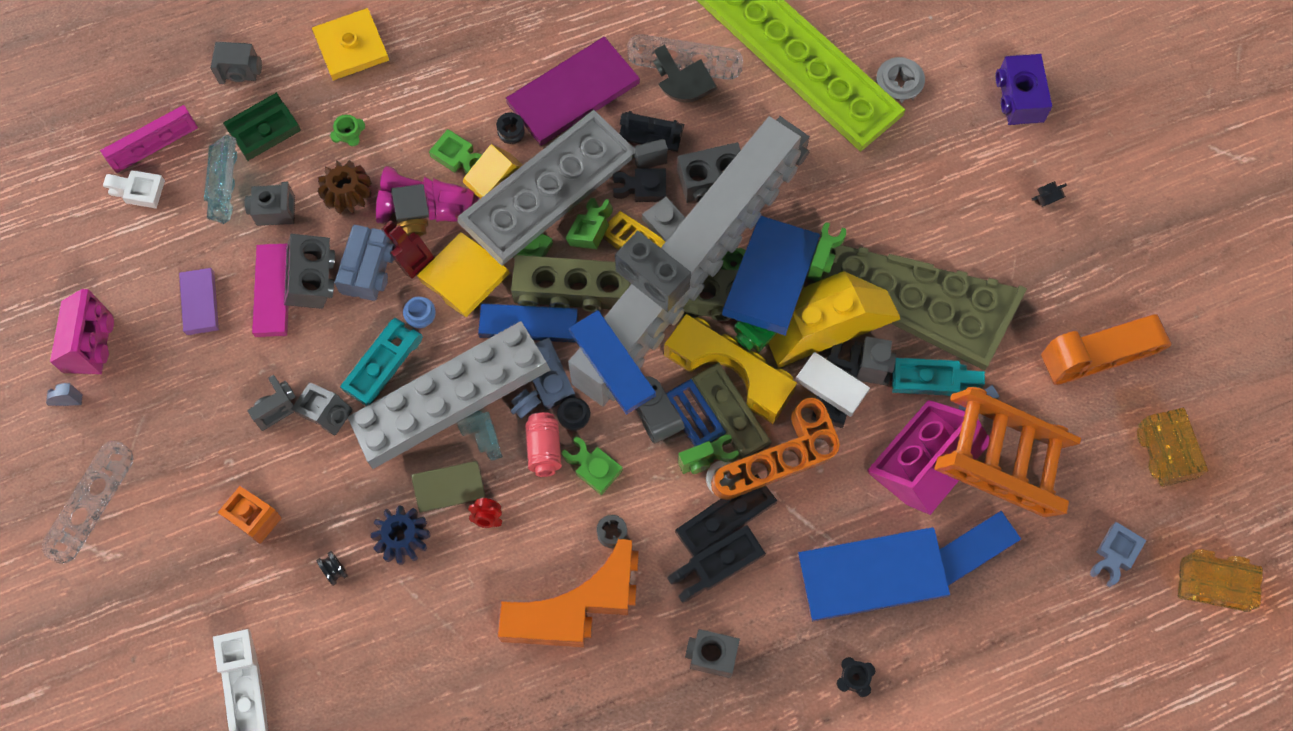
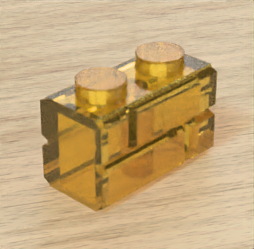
M1184 407L1149 415L1138 424V441L1142 447L1147 448L1150 456L1148 462L1149 471L1153 478H1158L1161 487L1195 480L1209 471Z
M1196 549L1180 561L1178 597L1180 599L1250 612L1259 608L1261 604L1262 589L1260 586L1262 584L1263 568L1262 566L1250 564V559L1245 557L1231 556L1227 560L1215 557V552Z

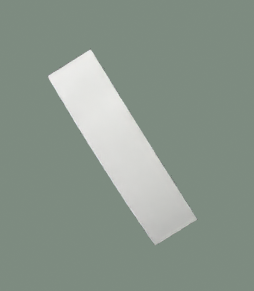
M246 629L214 636L217 672L222 674L229 731H268L261 674L250 630Z

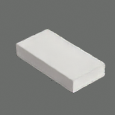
M816 352L812 354L795 379L797 383L850 417L870 389V387Z

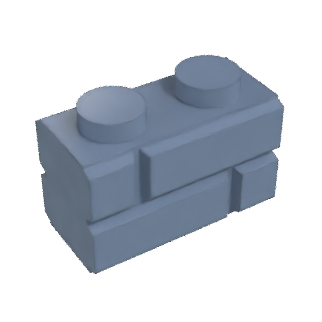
M352 225L334 282L339 293L342 295L375 301L379 291L383 292L388 281V274L385 273L388 262L393 263L394 261L390 252L396 246L382 230Z

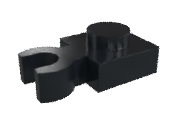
M666 168L635 169V177H629V175L623 172L614 173L613 183H623L625 186L613 188V197L623 199L629 196V194H635V202L661 201L666 197Z

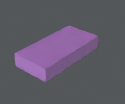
M212 268L179 273L183 332L186 335L219 330L215 274Z

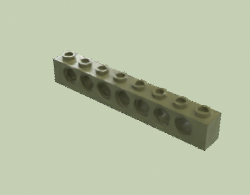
M515 255L511 293L514 303H518L521 306L579 307L589 312H596L602 309L611 310L631 283L616 272L615 262ZM719 269L715 276L709 275L702 283L704 284L702 292H710L714 297L703 299L698 296L694 301L689 299L683 307L685 311L682 318L687 314L692 318L707 316L717 321L730 320L729 317L723 316L722 312L738 270ZM543 281H552L554 283L548 288L538 286ZM575 283H583L584 285H586L581 290H573L572 288H570ZM607 285H614L618 288L611 293L602 290Z

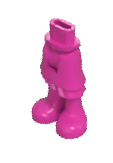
M385 166L380 180L381 190L378 191L376 222L385 224L390 221L393 213H395L391 188L423 184L429 221L436 220V222L458 221V216L480 198L470 189L441 182L435 178L431 181L425 176L423 182L399 175L394 168Z

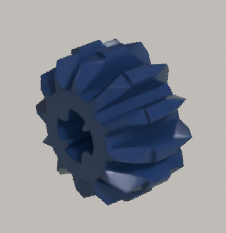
M400 505L396 509V515H393L389 509H385L384 515L387 519L385 521L375 519L374 521L376 527L380 529L371 533V538L374 541H378L373 547L376 553L384 552L383 559L386 562L392 561L396 556L397 563L403 565L405 555H408L412 561H416L418 557L414 551L416 549L426 551L427 546L421 540L428 539L431 535L429 530L423 529L427 524L425 517L417 518L418 512L414 508L406 513L404 507ZM402 529L405 538L399 541L396 532Z

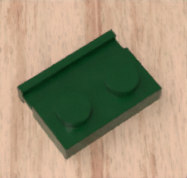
M277 92L223 122L247 161L301 131L299 124L284 102H282Z

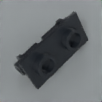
M632 111L621 115L619 134L627 142L637 144L665 139L668 150L678 152L685 124L677 123V120L672 122L633 114Z

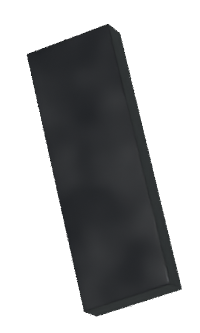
M767 486L732 499H720L677 528L675 533L691 556L694 557L777 503V499Z

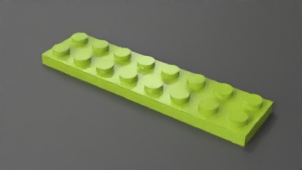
M696 0L860 152L904 116L906 109L785 0Z

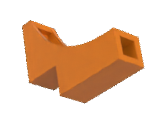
M618 539L613 552L600 570L582 585L565 594L534 602L501 601L498 630L500 641L506 643L584 647L585 638L592 637L593 617H587V613L628 615L629 605H636L637 585L630 584L631 571H638L639 551L632 550V540Z

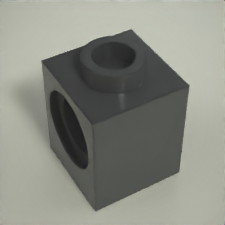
M698 629L697 637H689L685 658L692 659L690 669L731 678L740 638ZM706 645H715L719 648L721 657L714 662L707 661L701 654L702 648Z

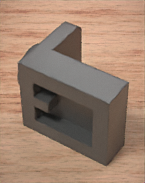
M274 374L268 377L276 393L272 396L260 398L253 407L247 410L253 421L262 431L294 413L291 410L294 406L291 400L296 397L286 380L279 383Z
M310 382L291 408L298 416L320 425L334 436L337 435L352 412V408L338 395Z

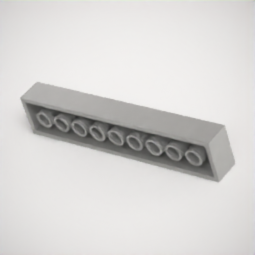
M768 116L661 247V249L691 271L690 289L667 312L631 284L604 317L639 369L643 366L645 362L643 357L649 349L655 350L661 344L665 337L663 332L669 324L674 326L680 320L685 311L683 307L689 299L694 301L700 295L704 288L702 283L709 275L715 276L719 271L725 254L728 251L733 253L742 240L741 234L745 229H752L761 216L760 210L764 205L770 206L775 201L780 191L778 189L784 181L789 183L797 172L798 167L795 164L801 155L799 150L801 136L772 117ZM579 348L568 361L571 383L604 407L610 399L612 401L616 399L581 348Z

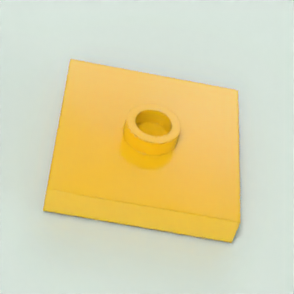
M368 8L312 27L333 81L389 61L388 54Z

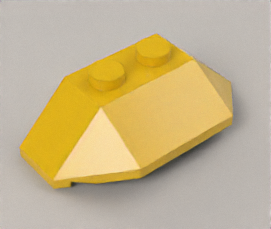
M843 271L803 287L786 336L777 333L768 344L777 366L780 368L808 357L814 352L818 353L900 320V315L887 290Z

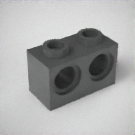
M738 142L678 156L677 172L686 203L692 201L699 202L723 173L722 171L728 167L741 151ZM695 176H700L704 178V180L695 181L692 178Z
M638 230L615 254L616 272L667 312L690 289L691 271Z
M290 234L286 246L284 305L323 309L327 298L333 297L334 279H329V269L334 267L335 250H330V238ZM304 254H312L318 260H308ZM303 283H311L317 290H308L303 286Z

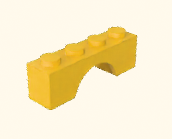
M686 314L664 344V356L689 372L718 362L720 365L734 370L744 381L747 390L746 404L750 410L772 424L775 423L795 392L797 382L794 381L791 374L783 369L778 368L776 370L769 366L761 355L753 351H745L738 346V343L732 337L716 333L705 320L699 317L692 318Z

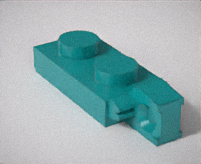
M896 358L892 373V393L951 396V394L966 390L968 387H980L982 389L985 385V371H967V365L960 364V361Z

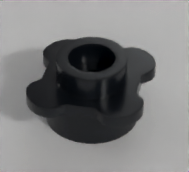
M1055 181L1038 188L1037 190L1040 195L1031 199L1032 201L1038 199L1041 207L1049 205L1066 197L1062 188L1066 187L1067 184L1057 186Z
M851 657L845 658L841 662V667L843 668L841 678L836 683L838 689L842 692L853 691L860 697H867L871 693L869 684L871 683L872 676L875 675V667L871 663L855 661ZM858 674L859 680H854L853 675Z

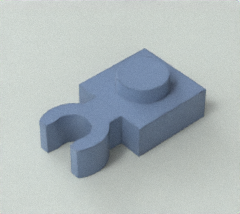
M1118 522L1113 523L1096 553L1104 557V560L1092 567L1090 576L1096 577L1101 569H1105L1110 574V579L1106 586L1111 587L1115 585L1121 577L1119 567L1125 571L1131 569L1146 540Z

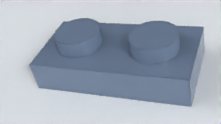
M550 338L535 343L550 368V371L532 380L545 410L561 404L566 399L576 398Z

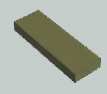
M719 362L691 378L723 426L726 435H731V444L735 450H738L741 459L759 453L771 446L772 441Z

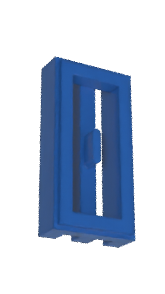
M692 379L666 393L670 402L677 409L684 423L685 429L683 430L694 447L708 441L712 443L717 438L726 435L723 426ZM688 389L715 431L712 433L708 431L684 394L685 390ZM673 397H678L703 438L700 439Z

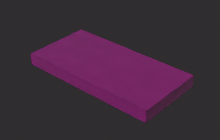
M604 36L507 96L506 103L514 113L521 116L524 126L539 145L542 146L571 128L591 111L601 109L640 84V78Z

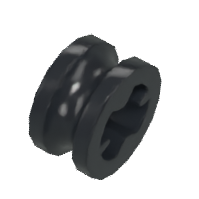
M510 112L498 118L496 126L501 141L507 144H516L522 140L525 129L521 116ZM511 124V127H513L514 124L516 131L511 132L509 129L506 132L505 126Z
M330 551L327 553L328 557L326 559L319 558L316 561L326 578L334 586L337 584L338 578L343 577L345 579L348 575L337 557Z

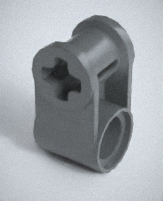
M646 376L645 378L656 392V397L636 408V411L651 441L656 444L685 429L677 409L670 402L660 382L653 377Z

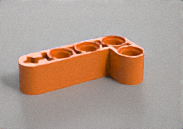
M1154 314L1080 337L1078 331L1062 334L1048 344L1041 353V357L1053 384L1060 385L1157 354L1169 348L1172 343L1159 316Z
M806 398L794 409L791 420L798 438L719 468L711 481V488L714 494L721 499H732L824 464L833 458L839 451L840 443L823 402L816 398ZM804 408L813 410L816 414V422H806L801 416V410ZM815 439H822L827 442L829 446L828 454L823 455L815 450ZM784 451H792L797 455V466L791 467L785 464L782 457ZM756 462L765 465L767 477L763 479L755 477L751 472V465ZM742 472L743 479L735 482L731 490L728 486H721L720 482L723 480L724 475L728 479L739 476Z

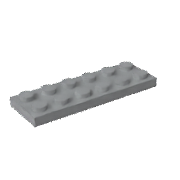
M593 110L460 214L457 222L503 266L613 176L614 173L635 158V148Z
M520 321L348 416V420L367 462L374 469L550 371V368L524 324Z

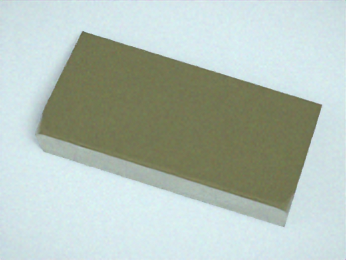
M478 461L411 475L419 513L486 498Z

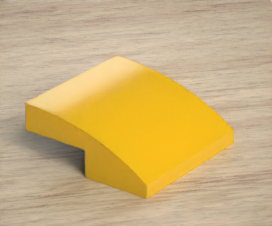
M460 232L417 277L422 284L440 295L448 306L464 317H467L510 272L504 265L501 266L484 248Z

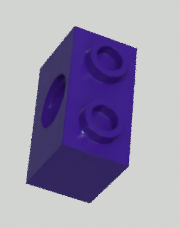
M1042 54L1005 56L1000 69L996 71V85L1001 87L1002 90L1001 111L1003 114H1006L1008 125L1044 123L1052 109V102Z

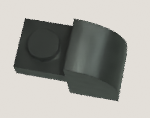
M665 44L654 50L658 58L653 60V63L661 77L666 74L669 77L658 84L662 91L671 99L679 102H694L717 90L702 59L679 71Z

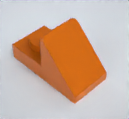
M241 486L237 488L218 511L221 516L259 544L264 541L281 520V516L274 508Z

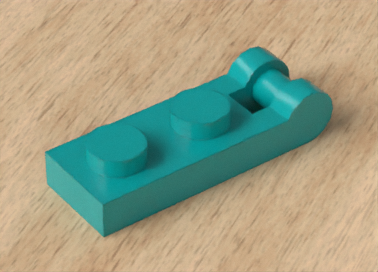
M393 318L347 376L340 388L363 405L368 406L372 404L408 355L419 346L423 335L414 329L408 330L404 327L405 323L397 318ZM396 338L402 340L399 346L391 342Z

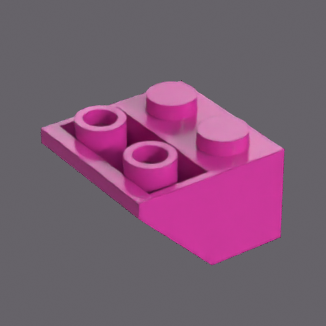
M81 289L61 301L50 362L62 373L102 374L103 363H106L108 360L109 350L107 341L109 333L113 331L114 318L110 311L89 289Z

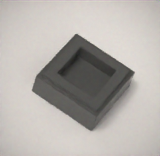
M665 139L635 147V164L637 169H647L667 164L668 148Z
M423 184L391 188L397 222L429 217Z

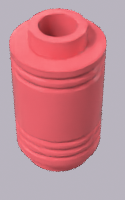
M540 412L532 414L525 423L528 469L535 472V475L539 477L552 476L556 473V470L562 467L559 423L552 413Z

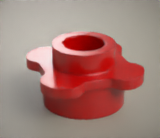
M480 498L474 504L469 505L468 510L471 512L469 520L477 526L491 528L502 525V520L499 518L502 515L501 505L498 502L488 498Z

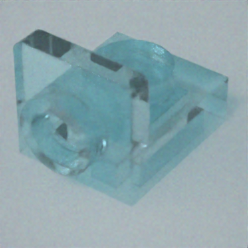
M476 411L457 422L462 436L476 433L475 438L480 453L486 451L490 461L503 458L489 411L485 413Z

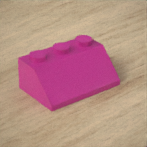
M928 400L867 470L868 473L906 505L931 515L959 481L934 469L937 457L950 454L957 449L965 411ZM979 419L977 420L970 452L975 460L988 447L990 439Z

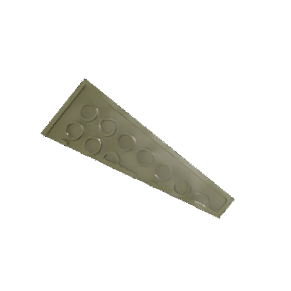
M840 245L831 250L830 253L836 256L830 273L823 272L821 280L845 271L887 290L900 315V320L890 324L984 371L989 366L1027 288L1021 285L1017 288L1000 284L998 280L988 278V280L967 276V272L957 270L955 273L934 268V264L889 254L885 256L868 252V248L859 247V249ZM808 270V273H807V276H806L805 281L808 282V283H810V284H813V283H815L816 281L811 280V279H808V274H809V270Z

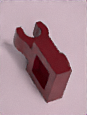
M393 221L388 222L382 228L384 234L396 246L390 252V255L405 275L411 279L435 258L420 236L414 232L407 236L400 225L396 227Z

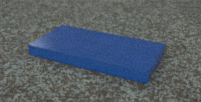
M760 216L727 297L722 315L786 336L820 234Z
M934 527L798 552L812 622L950 596Z

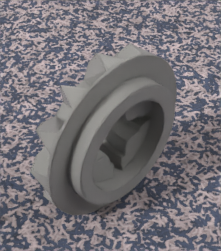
M896 57L885 61L879 67L876 83L892 98L899 99L902 103L906 99L914 100L922 92L925 84V75L922 68L916 62L907 58ZM898 72H900L902 80L905 81L902 88L895 81Z

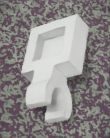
M131 170L128 178L106 174L103 187L109 188V195L122 197L127 204L157 209L165 180L162 175Z

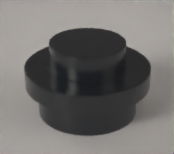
M579 398L566 399L560 404L557 411L559 423L564 428L572 431L584 428L590 420L588 404Z

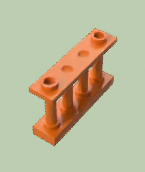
M968 387L966 390L951 394L950 401L966 407L957 449L952 451V453L937 457L934 470L1042 517L1067 514L1069 501L1056 495V491L1053 490L1061 449L1079 445L1081 438L1068 432V428L1064 426L1050 424L987 395V392L981 388ZM979 414L994 420L984 463L973 459V455L970 453ZM1007 426L1021 432L1012 475L1002 472L1001 467L998 466ZM1034 439L1048 444L1039 487L1030 484L1026 478Z

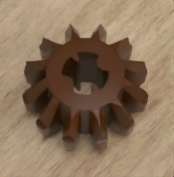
M336 160L335 168L333 169L325 166L324 172L326 175L318 177L320 185L318 194L324 200L325 206L329 209L335 208L336 212L340 215L345 208H348L352 214H354V206L356 205L365 208L366 203L364 199L371 198L372 194L369 188L372 182L370 177L367 176L365 169L361 165L355 167L354 163L350 160L344 166Z

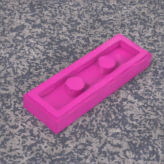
M182 105L100 151L115 173H118L191 133L198 127L186 107Z
M287 243L256 245L252 334L255 337L287 336L289 306L284 305Z

